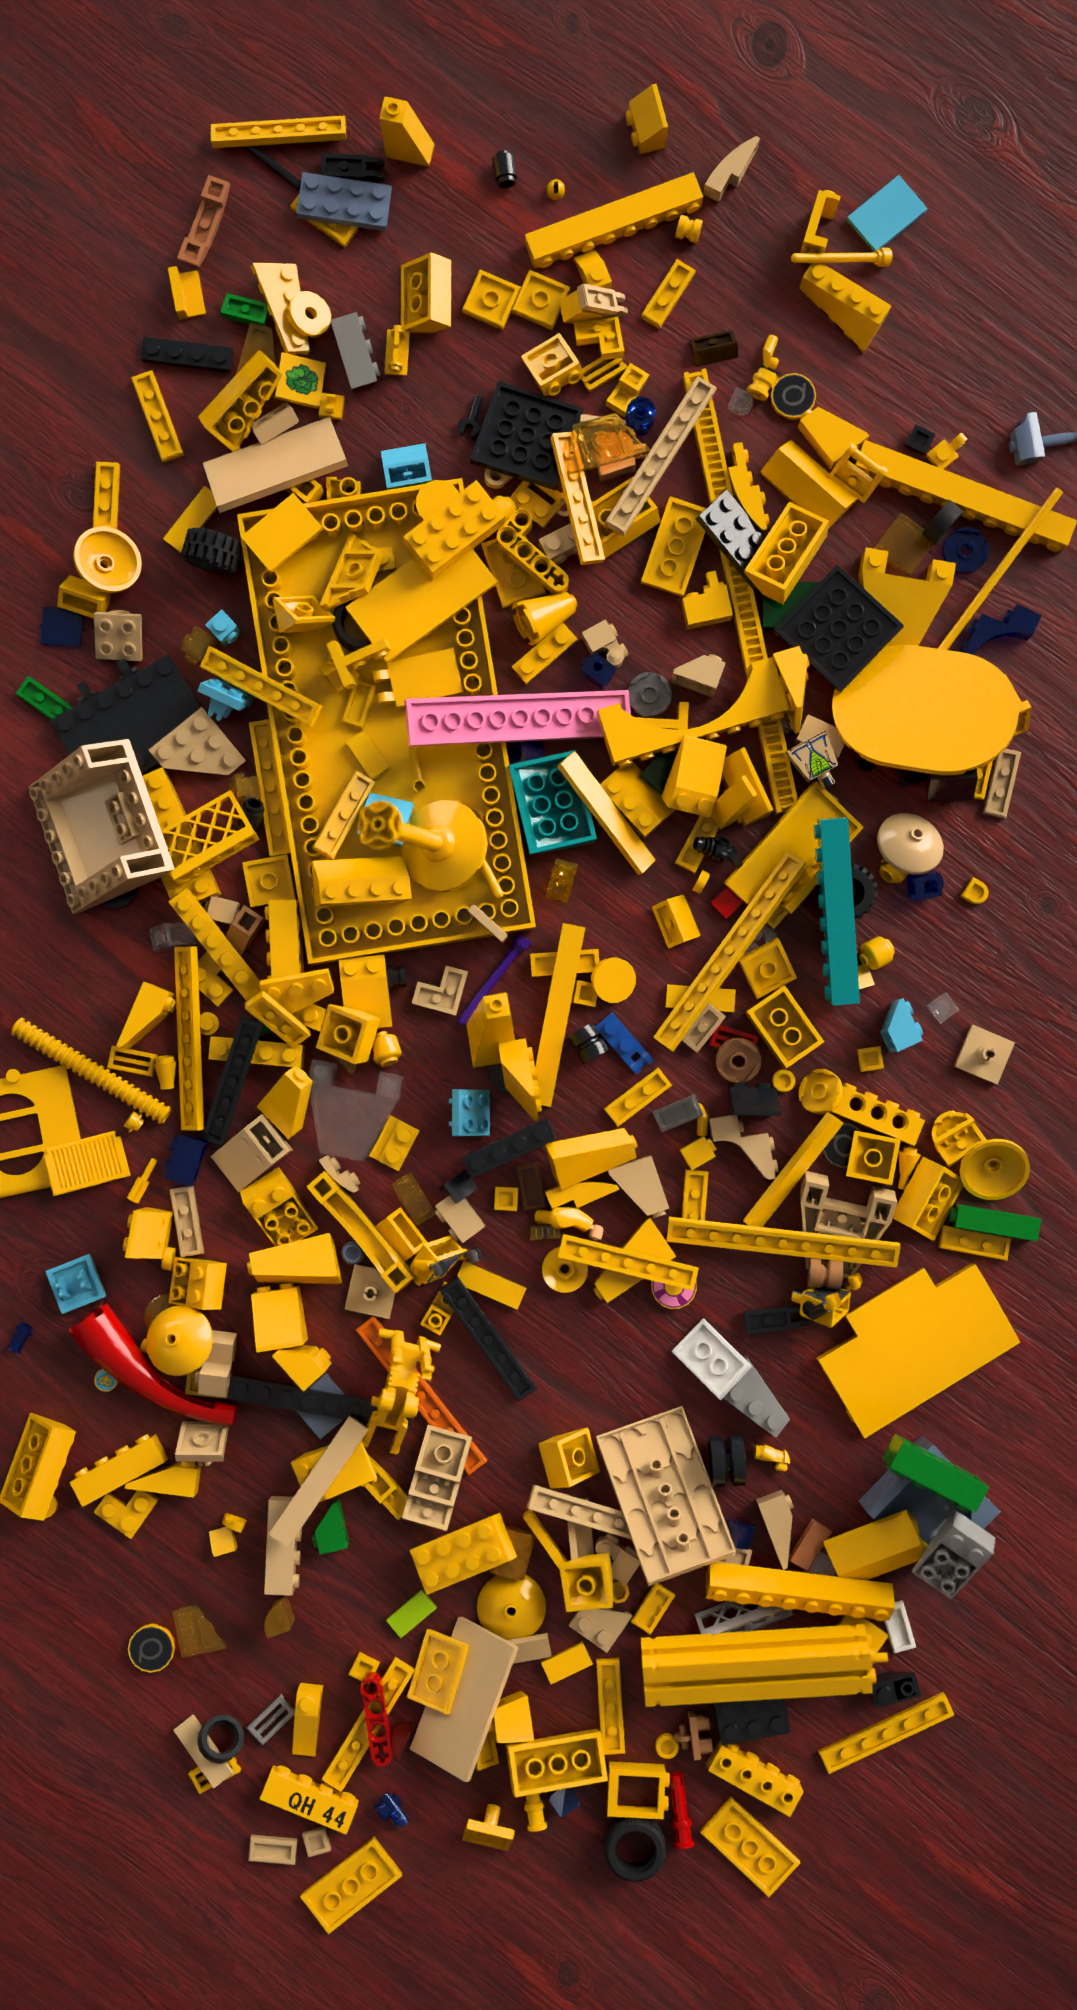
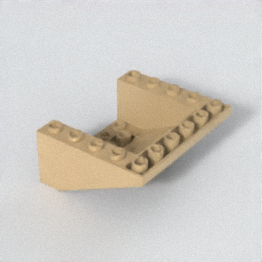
M129 739L81 746L29 786L30 797L34 801L38 820L42 824L45 840L49 844L53 863L57 867L60 883L65 890L67 903L73 914L81 913L152 882L175 869Z

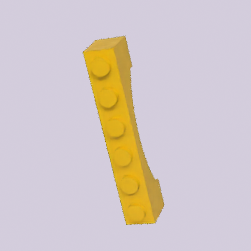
M327 1171L321 1173L306 1186L320 1204L338 1220L377 1268L381 1277L395 1293L400 1292L417 1277L341 1185Z

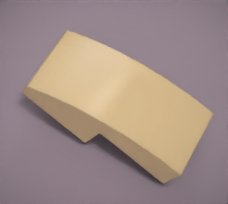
M326 1155L319 1160L327 1173L341 1186L353 1193L360 1190L357 1186L360 1184V1181L354 1172L350 1174L349 1170L340 1174L338 1170L341 1167L335 1157L331 1158L329 1155Z

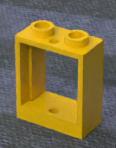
M609 1761L607 1816L664 1819V1811H668L669 1803L668 1796H665V1787H669L670 1774L665 1771V1765ZM619 1775L658 1777L657 1807L617 1805Z

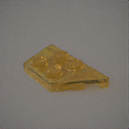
M616 413L576 423L571 431L567 475L648 454L650 449L635 437L636 433L630 427H627Z

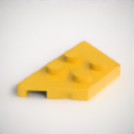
M349 533L320 602L322 609L329 610L368 594L384 557L382 552L376 547L370 546L368 542L361 541L355 534Z

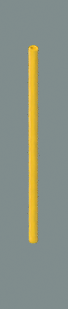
M1057 487L1054 489L937 649H949L1063 494L1061 489Z

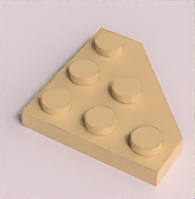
M202 707L149 749L160 765L167 769L229 775L246 761Z

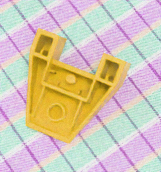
M865 548L861 556L858 574L859 584L904 625L903 629L885 647L894 645L918 646L952 587L956 563L933 559L928 566L926 581L885 574L889 551Z

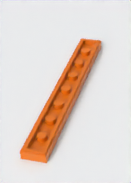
M372 1316L358 1327L356 1331L389 1372L392 1361L391 1339L378 1337L380 1328H385L376 1316ZM415 1368L414 1373L420 1374L419 1371ZM420 1374L415 1397L419 1398L418 1411L431 1426L468 1436L426 1380L421 1379ZM471 1441L464 1467L468 1475H471L487 1462L486 1457L473 1441Z

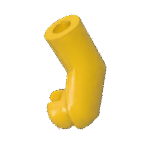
M769 335L763 347V365L772 370H776L779 362L778 358L772 357L778 342V338L775 335Z
M699 1103L703 1116L697 1118V1135L707 1136L709 1117L703 1105Z

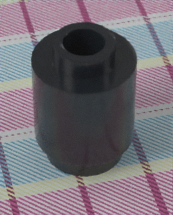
M506 150L497 152L492 158L495 182L498 183L500 188H510L516 184L515 180L517 179L514 155Z
M247 798L241 808L253 830L257 831L261 826L265 810L263 802L257 798ZM238 819L239 827H246L243 820Z

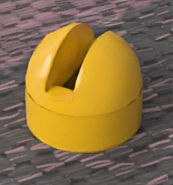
M551 180L547 186V195L552 200H560L565 194V186L560 180ZM554 185H558V193H554Z

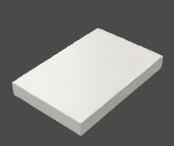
M704 1318L672 1350L683 1364L719 1400L753 1367Z

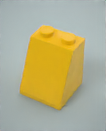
M293 1283L279 1284L280 1288L272 1290L270 1286L257 1288V1292L251 1294L257 1353L300 1346L308 1340L300 1285L294 1286Z

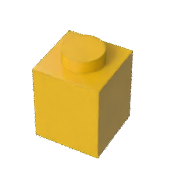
M704 1136L679 1149L690 1170H694L716 1157L714 1151L717 1150L710 1138L706 1140Z

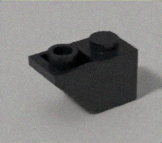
M887 1671L876 1674V1683H872L870 1697L875 1708L921 1697L914 1672Z

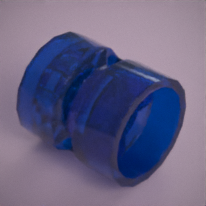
M636 397L627 406L626 428L633 435H646L653 428L656 409L650 399Z

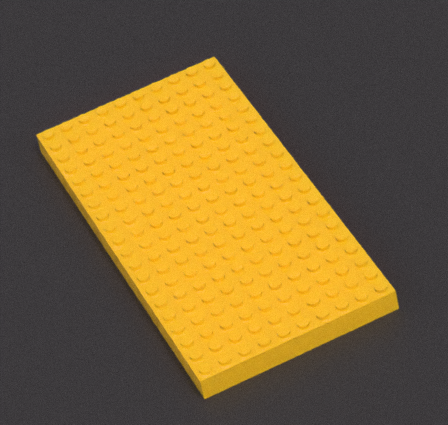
M462 478L446 480L459 493L464 490ZM425 484L304 503L303 505L324 530L272 573L269 572L241 539L262 674L323 706L313 727L267 703L308 964L311 966L337 962L338 959L374 956L494 936L468 913V909L472 905H476L507 934L536 929L506 742L423 746L422 749L416 752V755L419 759L422 779L425 781L427 788L422 783H418L416 789L419 791V794L416 793L412 785L415 781V775L409 754V749L415 747H409L405 707L397 709L396 702L380 706L377 694L382 692H393L391 680L375 684L373 678V671L388 669L383 658L379 660L372 658L366 661L364 667L356 669L360 675L356 679L377 685L364 729L390 766V769L373 779L375 784L370 793L413 802L412 816L426 804L439 800H459L460 803L467 807L477 806L481 808L485 815L483 825L485 826L488 842L485 859L503 891V897L498 899L494 896L481 869L478 868L473 877L467 880L468 883L452 891H429L413 880L409 874L411 899L406 902L315 907L311 861L330 859L313 850L312 847L353 772L357 770L366 777H370L346 744V741L357 735L362 729L341 722L352 688H343L337 692L319 668L331 656L326 644L334 640L340 644L334 633L332 623L319 631L279 633L273 598L313 595L321 602L349 533L355 534L358 539L364 540L370 546L376 548L392 546L396 570L406 564L414 556L404 545V535L423 522L416 509V497L419 490ZM273 509L237 514L240 537ZM394 571L377 573L371 588ZM482 596L392 660L396 661L454 648L464 694L451 697L498 695ZM335 607L329 609L328 611L333 614ZM348 613L344 620V629L347 635L356 640H367L368 638ZM340 644L345 656L353 653ZM359 811L333 860L402 856L400 846L395 845L384 849H374L363 844L357 834L360 817Z

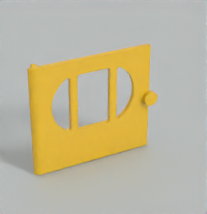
M66 1065L26 1074H20L18 1070L10 1069L6 1073V1078L0 1079V1097L7 1094H20L34 1103L33 1107L0 1114V1121L37 1113L43 1140L41 1145L0 1153V1161L38 1152H44L43 1156L47 1155L45 1152L46 1148L81 1139ZM43 1157L34 1169L22 1175H9L0 1171V1198L51 1187Z

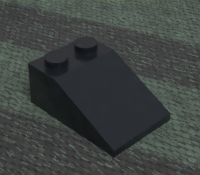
M734 1082V1087H728L727 1114L781 1116L777 1089L770 1088V1083H757L756 1087H747L745 1082Z

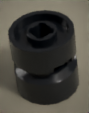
M593 1022L568 1036L573 1047L579 1048L577 1054L583 1064L609 1050L604 1040L597 1037L599 1031Z

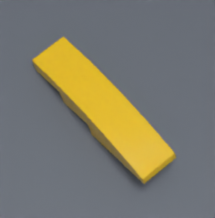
M368 1454L377 1478L361 1486L366 1487L380 1504L382 1503L397 1520H400L409 1495Z

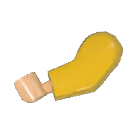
M556 1207L551 1211L539 1209L535 1213L537 1224H551L555 1229L573 1226L582 1232H586L589 1229L588 1238L592 1240H601L603 1227L592 1224L593 1219L578 1208Z

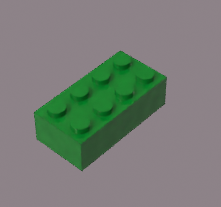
M897 1434L894 1435L882 1458L887 1464L886 1468L891 1470L892 1474L902 1479L904 1476H907V1479L912 1481L913 1485L922 1490L928 1487V1490L934 1496L943 1501L949 1498V1501L955 1504V1507L966 1513L969 1509L975 1513L977 1512L989 1489V1486L980 1478Z

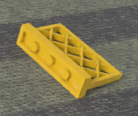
M231 790L161 830L163 837L165 835L174 836L171 847H167L171 860L173 853L184 855L182 864L176 866L170 872L173 880L179 885L184 884L260 840ZM230 798L233 803L231 813L220 811L221 804ZM203 813H214L211 825L200 822ZM218 814L229 817L226 828L215 826ZM234 818L243 820L246 826L239 831L230 830ZM186 823L194 825L191 836L180 834L182 826ZM198 826L209 828L206 840L195 838ZM213 830L225 832L223 839L218 843L210 841ZM178 837L189 840L186 852L175 849ZM194 841L204 843L203 851L199 854L190 853Z

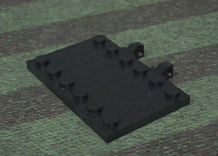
M170 654L140 671L136 667L131 669L125 658L117 662L123 673V676L119 678L120 682L100 693L97 690L92 693L85 681L77 684L78 689L83 695L78 698L80 704L50 720L69 755L84 745L129 739L141 775L159 766L160 763L150 753L149 749L201 708Z

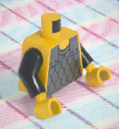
M854 1273L847 1277L849 1284H842L841 1290L827 1289L825 1285L821 1288L809 1287L806 1291L795 1288L792 1294V1301L801 1304V1316L832 1328L848 1313L851 1289L858 1290L863 1280L859 1273Z

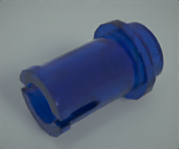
M20 1322L19 1325L15 1326L16 1331L7 1346L12 1352L21 1353L28 1336L32 1335V1326L24 1322Z

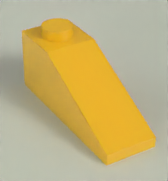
M181 1461V1463L139 1476L126 1483L125 1489L194 1498L198 1493L201 1466L195 1465V1462Z
M300 1683L295 1706L292 1754L316 1756L323 1685Z

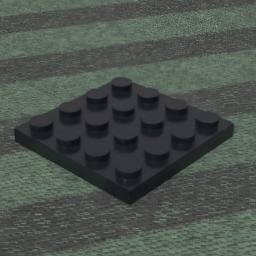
M498 381L472 452L470 463L556 491L560 476L550 437L553 433L574 432L576 435L584 408Z
M837 564L774 630V633L790 648L799 646L802 653L807 655L809 665L841 694L903 629L904 625Z

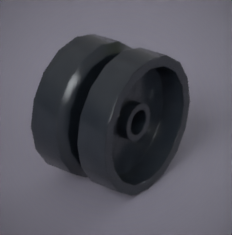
M729 1434L727 1449H725L724 1440L721 1435L708 1436L709 1470L712 1487H725L727 1472H729L730 1482L733 1487L745 1486L747 1462L742 1434Z

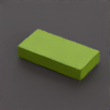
M421 1589L391 1614L386 1621L398 1636L402 1638L437 1609V1606L426 1595L425 1591Z

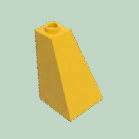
M507 993L484 996L466 1023L473 1068L501 1064L498 1043L515 1040Z

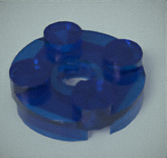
M959 528L945 540L942 549L943 559L946 562L956 563L955 572L970 574L976 572L989 556L988 541L975 528ZM964 545L968 546V550L972 552L967 556L960 552Z

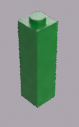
M956 1203L949 1212V1221H951V1226L1038 1241L1041 1218Z

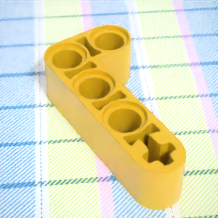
M517 509L498 530V547L552 594L567 592L569 585L568 575L525 538L532 528V516L526 509ZM519 518H525L528 523L524 526H519L516 521ZM504 535H510L513 537V540L509 543H504L501 538ZM523 549L528 550L530 555L522 558L518 555L519 551ZM539 564H544L548 569L541 573L536 571L535 567ZM555 580H556L557 582H559L560 580H562V581H563L562 586H561L560 584H558L557 586H555V585H554Z

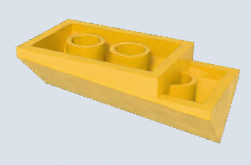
M792 440L778 448L760 471V474L791 503L828 520V529L857 501L855 496L828 477L829 473Z

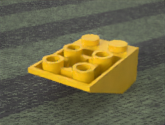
M526 1039L498 1043L505 1088L535 1122H539L538 1112H542L532 1047L527 1048Z
M279 1167L240 1191L243 1204L275 1247L302 1240L318 1230V1226Z
M151 1207L133 1211V1214L129 1215L127 1228H130L129 1238L126 1237L123 1244V1251H126L125 1258L162 1259L164 1250L168 1247L174 1216L173 1211Z

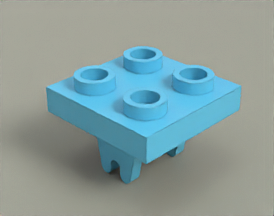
M220 677L201 682L197 690L211 697L208 716L212 717L214 713L217 714V721H220L223 717L227 718L233 708L241 710L251 706L255 697L238 687L234 688L228 685L229 682Z
M452 1089V1099H449V1103H452V1121H449V1126H452V1136L490 1135V1090Z
M91 1254L46 1271L62 1314L106 1297Z

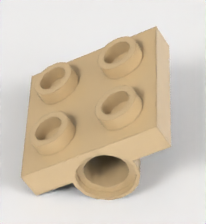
M125 610L95 612L96 659L122 660L125 658V660L142 661L141 614H130Z

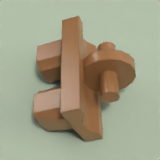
M691 1710L688 1711L690 1731H687L686 1724H680V1731L674 1734V1740L681 1742L682 1749H688V1741H691L694 1760H701L702 1754L713 1752L711 1737L699 1738L698 1731L710 1730L709 1716L707 1714L695 1715V1711Z

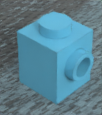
M222 609L205 624L208 630L224 647L233 643L241 633L238 626Z

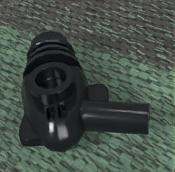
M701 836L694 839L693 849L698 853L711 856L716 861L728 859L736 868H740L743 865V861L737 856V849L730 844L731 842L727 838L718 837V839H714L713 837Z

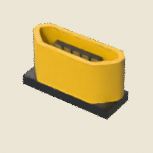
M762 364L757 372L772 378L774 384L780 376L779 372Z

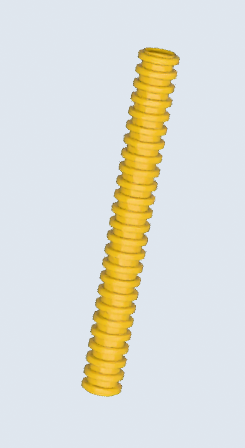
M20 1018L12 1027V1036L17 1035V1039H23V1042L26 1044L30 1043L29 1046H35L37 1051L42 1050V1054H48L49 1058L53 1057L55 1062L60 1061V1065H66L67 1069L72 1068V1072H78L80 1077L85 1076V1080L90 1079V1083H96L99 1088L103 1087V1090H108L110 1095L115 1094V1098L118 1099L120 1097L121 1101H126L128 1106L133 1105V1109H140V1113L144 1112L146 1113L145 1116H151L153 1121L158 1120V1124L164 1123L171 1112L170 1106L166 1107L164 1102L159 1103L157 1098L152 1099V1095L147 1096V1092H141L139 1087L134 1088V1084L129 1085L127 1080L123 1081L122 1077H116L115 1073L111 1074L109 1069L104 1070V1066H98L97 1062L93 1063L91 1058L86 1059V1055H80L79 1051L74 1052V1048H68L66 1043L61 1044V1040L56 1041L54 1036L50 1037L49 1033H43L42 1029L38 1030L36 1025L31 1026V1022H25L24 1018Z

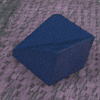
M572 1787L548 1793V1800L560 1818H563L580 1806V1799Z

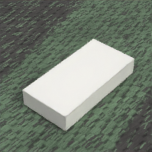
M902 1600L895 1602V1609L890 1620L884 1621L894 1654L916 1648L904 1603Z

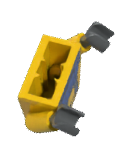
M451 1235L423 1244L410 1265L411 1271L417 1276L414 1282L418 1286L424 1287L427 1283L444 1277L458 1260L469 1258L470 1263L482 1261L480 1249L469 1251L462 1249Z

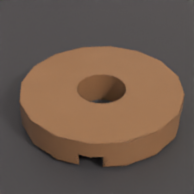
M732 1038L725 1041L719 1047L716 1054L718 1072L724 1079L733 1083L750 1081L758 1074L761 1067V1054L758 1047L752 1041L745 1038ZM737 1055L743 1056L745 1059L744 1064L740 1066L735 1065L732 1062L733 1057Z

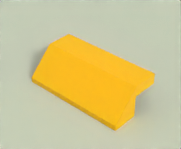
M907 1509L823 1541L837 1575L843 1578L869 1580L917 1562L928 1547L927 1543L920 1537L917 1520Z

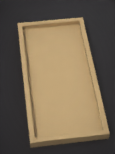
M327 417L278 435L264 444L260 442L204 462L203 465L219 513L342 469L347 467L348 463L331 419Z
M458 1617L451 1638L470 1646L450 1714L445 1715L425 1706L410 1750L462 1781L468 1782L472 1777L519 1647L464 1617Z

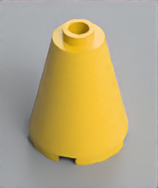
M568 592L518 601L512 605V610L516 608V614L513 615V619L523 639L528 637L531 641L528 644L535 645L576 612L577 601Z

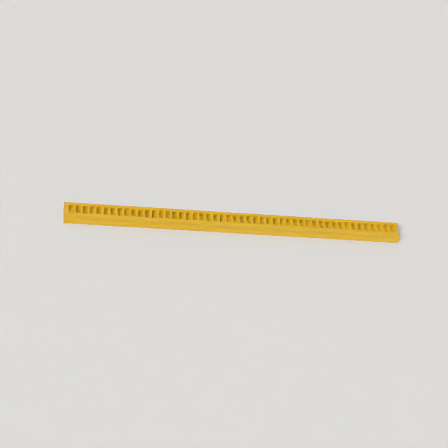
M706 368L700 372L684 373L683 381L686 393L697 376L709 382ZM711 398L693 426L709 504L726 489L733 496L714 403ZM719 549L746 678L748 679V667L750 664L768 658L754 591ZM771 718L763 720V724L757 726L775 815L786 813L798 798L790 760L785 754L787 746L781 719L771 721Z

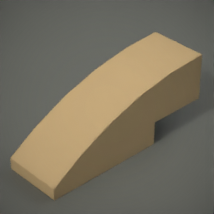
M755 136L744 142L719 163L705 183L703 195L719 202L729 183L736 187L739 185L758 149L759 137Z

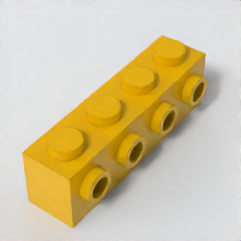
M719 1739L706 1763L709 1772L791 1817L804 1793L800 1781L790 1774L787 1776L783 1775L775 1765L771 1763L766 1765L760 1762L758 1756L749 1751L744 1753L739 1750V1746L735 1743L721 1745Z

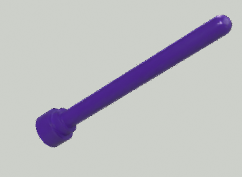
M519 933L515 935L512 939L514 942L511 944L513 947L457 1019L458 1025L463 1026L466 1024L482 998L488 995L520 952L528 950L532 944L529 940Z

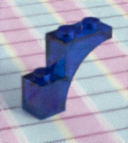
M1018 604L1012 610H1007L1002 622L982 613L978 619H973L968 629L971 632L968 640L964 639L959 651L974 655L983 644L1002 637H1015L1028 641L1033 636L1042 615Z

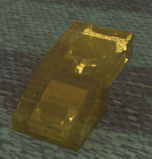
M411 1172L392 1183L398 1197L417 1226L436 1215L433 1206Z

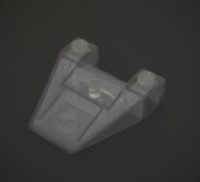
M312 1059L309 1078L313 1081L310 1098L319 1152L321 1154L365 1162L400 1100L404 1076L380 1072L376 1094L333 1086L337 1063Z

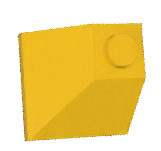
M610 1553L586 1555L559 1565L566 1612L613 1607V1571Z

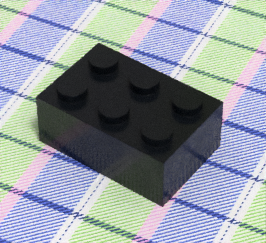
M785 1699L713 1703L721 1745L791 1733Z

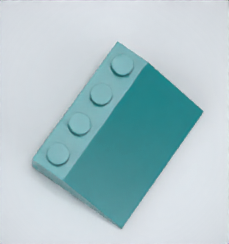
M576 750L509 765L530 855L574 848L594 843L597 840L590 810L557 767L568 755L576 752Z

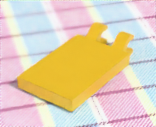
M454 648L392 661L387 664V670L372 672L375 684L391 680L393 692L377 694L380 706L396 702L398 709L405 707L406 699L440 698L464 694Z

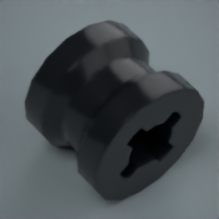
M405 964L395 968L387 966L388 988H394L397 985L407 987Z

